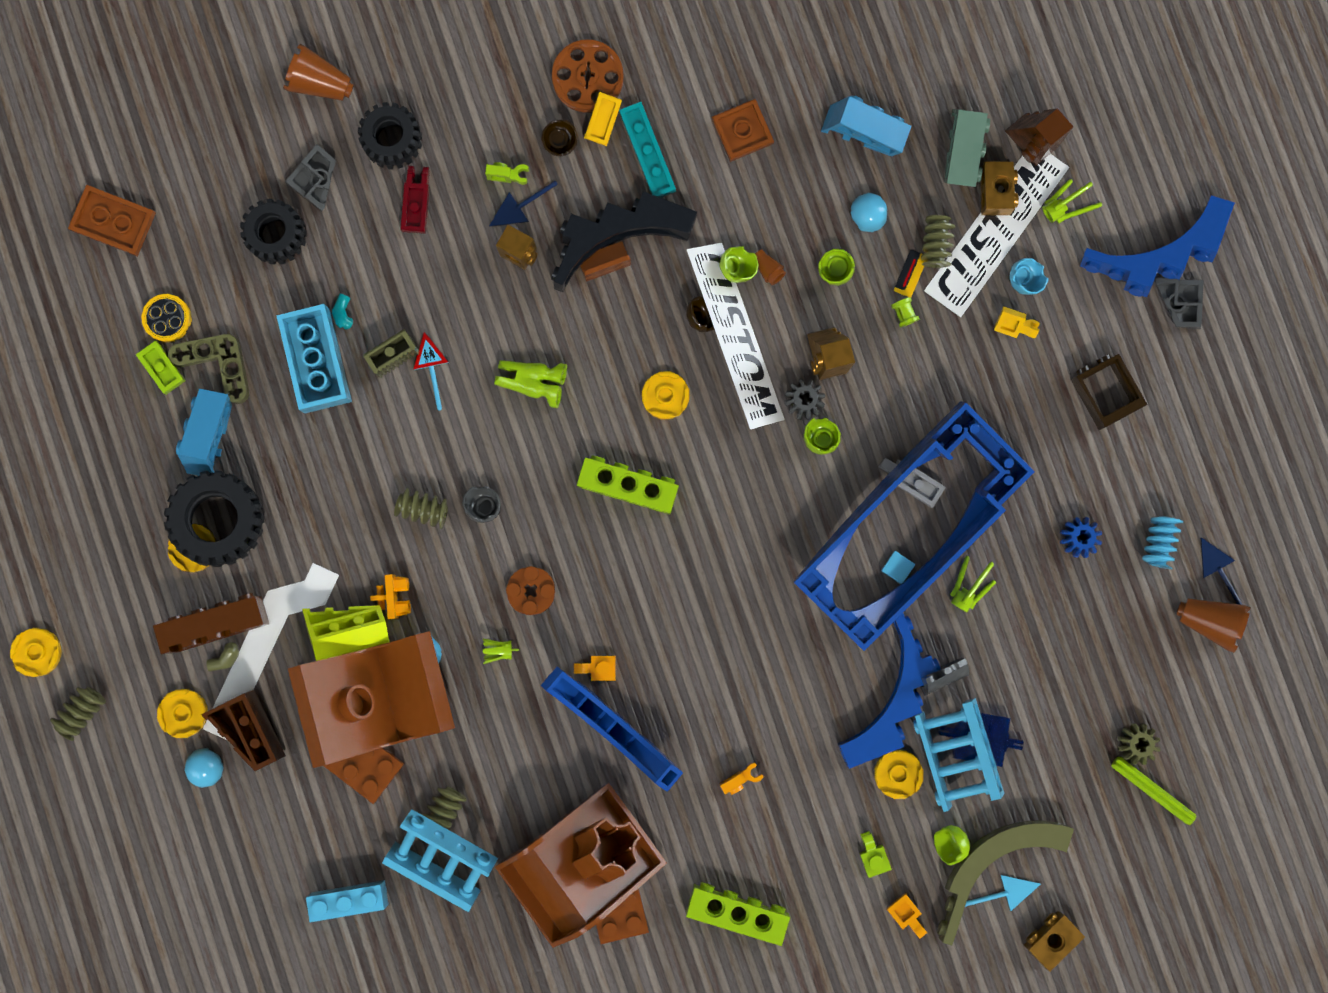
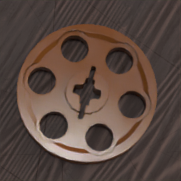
M579 40L566 46L554 61L552 68L553 87L559 99L566 106L575 111L592 113L595 102L592 101L591 96L594 92H602L616 98L619 96L623 86L622 63L615 51L600 41ZM574 50L583 51L584 57L582 60L575 61L571 58V53ZM597 52H605L608 55V59L603 63L597 62L594 58ZM589 63L591 76L594 77H590V81H588V89H586L585 77L581 75L586 74ZM568 69L571 72V76L567 80H561L557 76L558 71ZM610 72L617 74L618 81L614 84L607 83L605 81L606 74ZM571 90H578L581 93V97L577 101H571L567 97L568 93Z

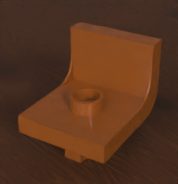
M430 631L364 650L288 668L313 768L455 728Z
M607 783L542 835L506 857L495 868L552 948L581 936L598 924L663 868L667 862L612 786Z

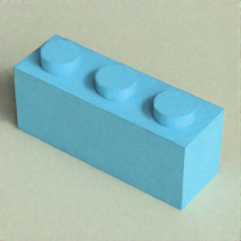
M385 880L312 892L306 897L309 922L380 911L389 905Z

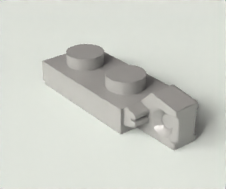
M885 458L878 467L890 473L900 463V460L893 463ZM916 468L897 486L930 508L934 507L946 488Z

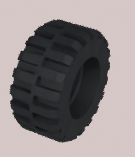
M215 470L214 473H209L208 471L200 472V476L197 477L191 475L186 478L188 482L184 485L179 483L175 487L177 489L175 495L170 494L167 500L170 503L169 507L164 510V516L167 517L164 527L169 533L168 539L179 553L203 566L222 567L224 564H235L237 559L247 557V552L251 548L255 549L258 544L256 541L263 533V507L255 492L243 480L230 473L225 474L223 471ZM212 497H223L235 506L238 514L237 524L232 533L225 539L217 542L205 541L193 530V514L203 501Z

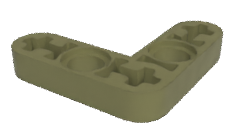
M223 334L175 344L169 349V360L179 367L218 360L224 392L228 394L230 401L235 404H242L248 399L249 387L239 340L234 336ZM226 340L234 343V346L230 347V353L233 356H237V358H227L224 360V357H229L228 351L223 348V345H226ZM203 344L210 346V354L206 357H201L198 353L199 347ZM179 350L184 353H193V356H183L182 361L175 358V355L179 354ZM230 363L238 364L239 370L236 375L230 376L227 374L226 368ZM241 379V381H236L237 387L243 390V393L239 394L238 399L231 395V392L235 391V385L232 382L229 383V380Z

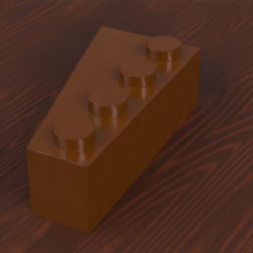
M253 593L245 594L238 597L239 601L230 603L229 600L214 604L215 608L206 610V607L191 611V615L184 617L182 615L168 618L167 622L153 625L160 653L172 654L269 625L262 596H253Z

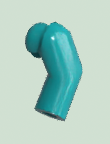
M339 293L332 309V316L339 328L343 327L347 330L353 324V319L348 317L345 311L351 298Z

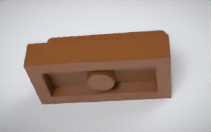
M623 241L598 250L583 262L580 267L587 282L630 266L631 259L627 255Z

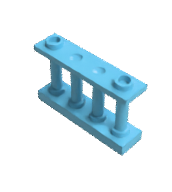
M976 698L966 700L962 704L963 708H961V711L926 719L923 711L915 716L916 720L913 721L916 733L921 735L936 785V802L938 806L942 805L943 812L949 811L952 807V800L986 793V795H990L991 801L1001 799L1005 794ZM959 721L968 722L970 728L968 735L933 743L930 733L931 728ZM970 744L972 747L975 746L978 755L975 756V759L943 767L940 766L937 756L938 752ZM974 769L983 771L985 780H982V783L948 791L944 779L945 776Z
M411 809L400 828L407 831L402 843L399 844L395 841L382 863L469 912L481 891L475 887V884L481 874L486 877L489 876L498 858ZM416 837L429 844L423 857L410 850ZM437 849L451 856L444 869L431 862ZM459 861L472 868L466 881L453 874Z

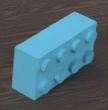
M325 304L276 315L298 409L303 413H309L352 402L330 309Z

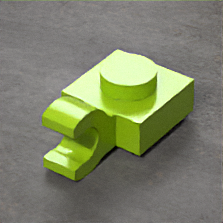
M494 162L493 165H486L485 174L487 180L506 183L517 182L525 185L528 182L527 178L519 177V173L522 171L529 172V166L520 164L511 169V167H507V164Z
M870 831L860 834L866 851L859 854L868 878L892 870L884 846L876 847Z

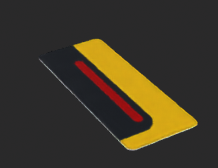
M910 250L894 288L895 292L912 297L924 268L922 265L924 261L921 259L922 253Z

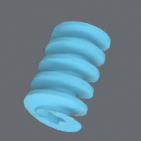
M1165 516L1151 518V523L1156 526L1150 527L1148 531L1155 536H1148L1146 538L1147 542L1152 545L1144 547V550L1150 555L1142 556V560L1155 567L1173 569L1167 565V562L1175 561V558L1170 556L1169 552L1177 551L1175 547L1171 546V543L1179 542V539L1174 537L1173 533L1181 532V529L1175 527V524L1183 523V521Z

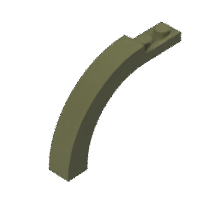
M1023 821L1000 827L976 841L970 847L967 858L955 864L945 885V888L952 892L953 895L947 898L945 920H941L938 925L937 934H939V939L945 944L953 945L970 891L978 877L991 863L1012 851L1029 847L1053 848L1067 853L1074 828L1050 821Z

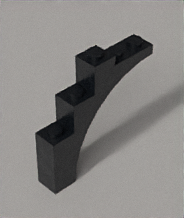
M643 191L641 198L635 199L631 211L607 202L605 209H600L596 222L571 213L569 220H564L560 230V234H563V243L567 245H564L560 258L563 259L560 267H555L551 280L554 281V289L564 292L571 277L583 262L598 250L614 242L645 235L669 236L688 241L696 221L697 211Z

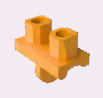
M393 574L385 575L386 595H384V585L376 586L377 595L370 596V601H377L381 610H385L386 600L388 619H399V616L410 614V600H397V592L409 591V578L396 577Z

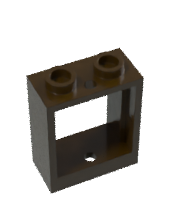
M1110 353L1096 360L1099 365L1093 368L1087 365L1077 370V376L1071 379L1098 430L1148 405L1120 354L1111 357ZM1111 366L1130 403L1103 417L1083 380Z

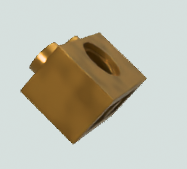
M984 162L982 165L981 215H1011L1014 209L1018 207L1019 197L1018 193H1015L1014 186L1018 181V171L1014 170V162ZM995 185L1003 186L1005 192H998L995 189Z
M507 225L496 244V248L501 257L526 270L528 265H533L538 256L534 239Z
M1057 911L1046 917L1044 925L1038 931L1034 930L1027 936V942L1024 946L1051 972L1085 936L1064 914ZM1051 934H1057L1056 943L1048 945V937Z

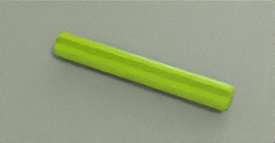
M1117 757L1113 761L1112 768L1187 825H1191L1197 817L1195 813L1122 757Z

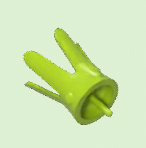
M482 638L484 641L483 645L490 647L482 651L484 654H488L484 656L486 661L483 664L500 659L512 660V651H519V649H512L511 640L499 642Z

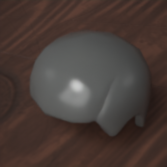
M473 486L463 496L462 505L464 511L475 522H490L497 518L500 513L501 501L498 493L487 486Z

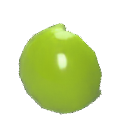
M743 246L728 248L721 255L719 267L727 280L733 283H740L752 279L757 274L759 263L755 253L747 252Z
M832 249L824 253L818 263L819 274L830 285L839 286L847 283L855 271L853 257L843 249Z
M813 418L805 426L803 439L806 447L811 452L820 455L834 452L840 444L841 433L837 425L827 418Z
M954 825L945 826L934 834V845L937 854L947 865L959 863L969 855L970 842L968 836L960 827Z

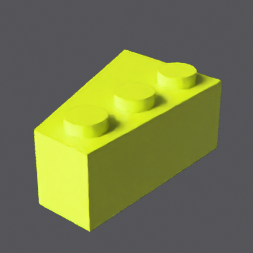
M380 605L352 606L348 610L334 611L333 607L325 608V611L311 612L310 608L302 609L316 661L389 643L386 621Z

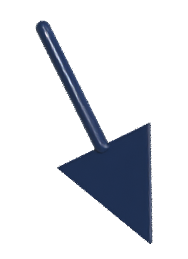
M552 182L520 204L516 203L509 192L489 227L529 222L521 208L555 187L557 182Z
M1201 538L1203 578L1218 571L1236 604L1243 605L1222 569L1235 560Z

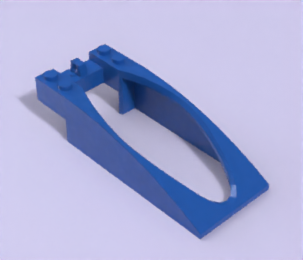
M960 401L866 497L793 582L865 651L1006 511L1001 505L1035 471L966 402ZM965 439L994 470L975 488L962 518L946 542L916 573L889 593L856 610L849 611L838 608L833 601V583L843 554L858 525L915 468L939 456L947 460L953 459L950 453Z

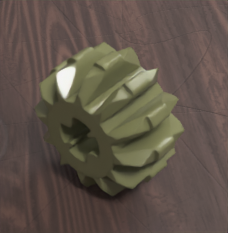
M1132 723L1130 730L1127 728L1122 729L1126 736H1118L1117 739L1123 742V745H1119L1117 748L1119 751H1125L1122 756L1123 759H1130L1131 764L1134 765L1138 762L1146 765L1147 758L1150 760L1156 759L1152 752H1160L1161 750L1155 746V743L1160 742V738L1153 737L1156 732L1154 729L1150 728L1147 730V725L1143 723L1139 727L1137 724ZM1142 740V744L1139 745V748H1136L1135 744Z

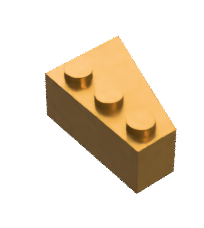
M836 328L807 334L813 356V361H810L813 375H818L819 380L847 374L855 364L849 338L841 334L840 331H837Z

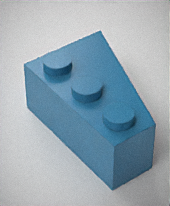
M849 96L830 105L821 132L828 134L832 130L843 134V140L850 141L852 137L863 142V147L889 156H895L903 152L911 125L904 123V119L901 117L890 116L884 113V110L878 106H869L863 103V99L857 96Z
M199 389L197 397H193L190 418H186L183 426V438L178 441L176 446V454L187 474L200 476V472L203 471L214 473L215 457H220L222 449H218L222 434H226L232 408L228 394Z

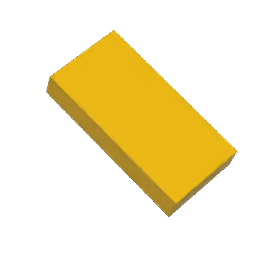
M599 92L584 139L607 146L622 102L621 99Z

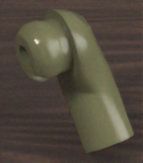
M229 642L224 646L220 658L208 659V671L232 667L239 656L238 645Z

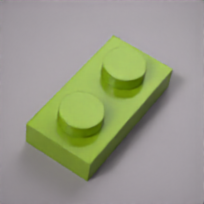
M154 341L136 354L163 394L167 395L186 381L176 366L169 360L168 355L159 342Z

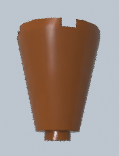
M299 44L297 48L301 49L300 54L294 53L285 80L290 81L289 86L284 85L283 89L289 92L341 101L345 97L349 98L354 84L350 83L351 78L306 46Z
M1187 598L1186 602H1180L1176 615L1180 616L1179 621L1227 651L1235 653L1238 648L1235 645L1236 640H1241L1250 614L1247 612L1251 607Z

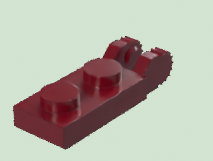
M408 166L407 180L404 183L401 217L402 232L426 234L430 190L429 167H423L421 184L414 183L415 167Z

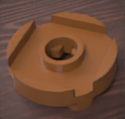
M532 566L521 568L508 581L506 588L508 601L519 613L526 615L541 614L554 601V581L543 569ZM527 585L531 587L533 585L537 586L535 590L537 595L535 597L531 595L527 597L525 595L527 591L525 587Z

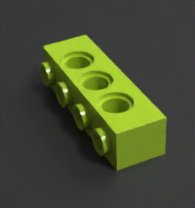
M594 455L591 456V459H584L577 482L578 488L665 514H671L679 485L675 484L674 479L661 476V480L651 477V472L638 469L637 473L628 470L629 466L615 462L614 466L605 463L606 459ZM602 471H609L612 474V480L609 483L604 484L599 481L598 477ZM625 478H632L635 480L636 485L634 489L627 491L623 489L622 481ZM648 485H656L658 487L659 494L656 497L651 498L645 494V489Z
M701 882L700 886L694 884L686 910L687 918L782 946L790 920L789 913L785 912L786 908L776 904H772L771 907L761 905V900L753 897H748L747 900L738 898V893L730 890H724L723 893L715 891V887L707 883ZM716 899L722 903L719 910L711 911L707 907L711 900ZM735 907H742L745 909V914L741 918H735L731 915L732 910ZM758 915H767L769 917L768 922L765 925L756 924L755 919Z

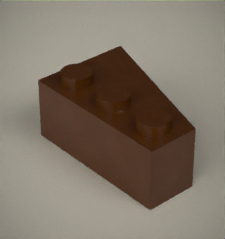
M1056 108L1044 110L1042 113L1036 111L1032 115L1025 113L1008 127L1005 132L1022 150L1025 160L1037 166L1060 146L1073 129V125Z
M255 690L243 693L201 714L205 720H209L222 737H225L233 745V749L254 771L286 756Z

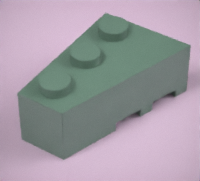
M952 109L951 116H954L953 129L949 133L951 141L949 152H947L945 183L976 187V182L981 181L982 167H979L980 158H984L986 153V143H983L984 134L988 133L990 128V118H987L988 113Z

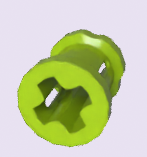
M911 297L891 305L899 318L900 323L898 325L900 328L920 320L919 316L915 315L911 306Z

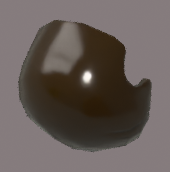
M554 120L549 122L543 129L541 141L544 149L551 155L566 156L576 148L578 134L576 128L567 120Z
M698 296L692 299L686 307V318L690 326L699 332L715 330L704 298Z

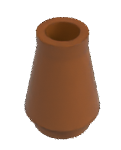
M763 249L757 251L755 255L757 256L758 269L763 279L771 285L777 284L786 274L783 270L784 266L766 254Z

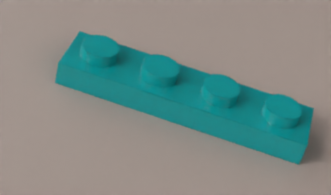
M642 102L620 109L619 114L651 194L661 198L676 192V187Z

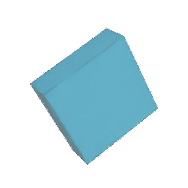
M894 551L881 572L902 584L915 564L897 551Z

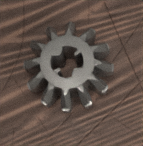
M799 379V387L792 383L790 385L792 391L785 392V396L791 399L786 400L784 405H793L788 413L793 414L795 410L798 411L797 419L800 420L802 414L805 413L806 420H810L811 412L815 416L820 414L816 407L824 408L825 403L818 400L825 398V393L817 394L821 389V385H817L813 389L811 387L813 380L810 379L807 386H805L804 380ZM804 394L808 395V400L811 401V403L807 402L806 405L801 404L802 399L799 398V395L801 397Z

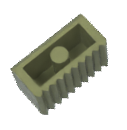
M403 329L363 354V357L374 374L382 378L387 372L390 373L391 370H395V367L399 368V364L407 363V359L411 360V357H415V354L419 355L420 351L409 334Z

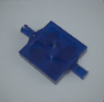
M980 713L996 766L1003 767L1004 755L1007 749L1012 748L1022 751L1023 746L1014 745V743L1023 745L1024 741L1009 738L1008 731L1011 718ZM959 721L955 728L940 726V730L949 732L939 731V736L957 738L968 735V732H970L968 722ZM970 744L954 748L952 758L968 761L975 759V756L978 755L975 746L972 747Z

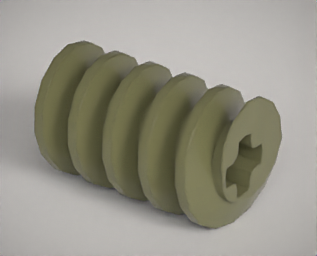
M930 215L926 217L925 221L928 225L925 226L924 231L927 234L923 237L926 244L922 246V250L925 253L921 256L922 261H924L922 263L923 266L930 268L951 266L950 262L945 261V258L952 257V253L947 252L946 249L952 248L954 245L947 242V239L955 237L954 234L948 232V230L956 228V225L949 223V220L952 219L951 217L944 215Z
M406 488L403 494L398 496L394 508V516L397 517L401 513L402 518L407 519L411 514V520L416 522L420 517L421 524H426L430 519V526L435 527L439 522V527L442 529L448 513L447 499L444 498L441 504H438L437 496H434L430 502L428 501L427 493L420 499L419 491H415L413 496H410L409 488Z
M77 687L76 690L80 696L70 695L73 704L64 702L63 706L67 711L58 710L57 714L60 719H50L54 729L67 740L74 741V736L81 733L80 728L87 726L86 720L93 719V712L97 713L100 710L99 705L106 703L104 697L90 687L86 689Z
M447 786L445 789L438 787L437 791L441 794V797L433 796L432 799L436 805H427L431 814L423 813L422 815L442 827L450 828L452 826L450 819L457 817V813L454 810L462 809V804L459 801L465 802L467 798L451 787Z

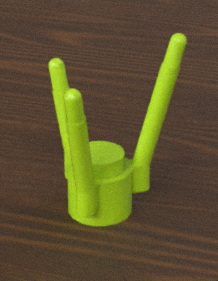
M1069 179L1051 198L1044 202L1045 205L1042 207V210L1051 223L1057 221L1060 224L1068 218L1102 207V203L1099 202L1065 214L1068 210L1066 204L1092 187L1093 183L1089 182L1064 200L1061 198L1057 200L1072 184L1073 180Z
M969 556L965 557L955 587L950 593L954 597L951 601L953 605L966 613L969 609L973 610L976 603L996 584V581L992 580L977 595L974 594L994 566L993 562L988 564L970 590L963 587L960 591L959 589L970 559Z

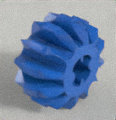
M1079 517L1073 518V523L1066 522L1065 527L1068 530L1060 531L1061 535L1066 536V539L1060 540V544H1068L1064 551L1069 553L1073 550L1074 558H1078L1080 554L1083 558L1089 557V552L1092 554L1096 553L1097 549L1094 545L1102 544L1101 540L1096 539V536L1102 535V531H1094L1098 524L1094 522L1089 525V518L1087 517L1083 518L1082 521ZM1084 534L1085 539L1078 541L1077 536Z

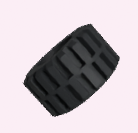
M388 102L382 103L383 107L380 108L378 105L372 106L374 111L370 112L367 110L365 112L367 118H361L359 122L362 127L358 128L360 136L358 139L363 150L373 163L376 162L382 168L384 165L388 169H393L394 165H397L398 169L403 168L402 163L404 162L409 165L412 163L410 158L412 156L416 158L419 154L417 149L422 147L420 141L422 133L414 115L411 112L409 113L406 107L402 106L400 108L397 103H392V106H389ZM388 126L401 127L403 129V136L397 144L389 147L378 144V136L384 128Z
M267 199V203L260 200L257 202V207L251 205L248 208L251 212L249 214L244 213L243 218L246 220L245 223H240V228L243 230L240 235L245 241L243 243L246 248L261 261H267L269 264L275 265L278 262L281 265L286 264L285 259L294 260L293 255L295 253L299 255L302 252L300 246L305 247L306 241L303 238L307 237V231L304 229L305 223L298 213L289 204H285L278 199L276 202L273 199ZM273 221L285 222V234L278 242L272 244L263 242L262 232L267 224Z

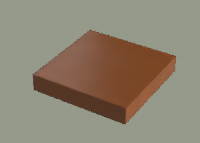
M756 99L711 117L730 162L774 144L773 137Z

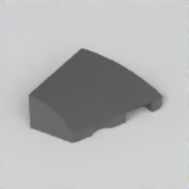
M316 144L287 178L285 183L322 212L326 205V198L336 160Z
M1156 278V285L1175 326L1185 329H1201L1204 280Z
M966 658L956 659L941 666L940 670L922 677L921 680L924 685L920 688L924 696L967 677L970 672Z

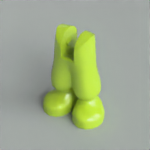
M499 361V369L516 373L515 379L495 376V385L536 399L544 396L550 407H559L562 396L561 386L544 384L542 381L549 380L555 384L563 385L567 375V364L559 363L550 369L543 363Z

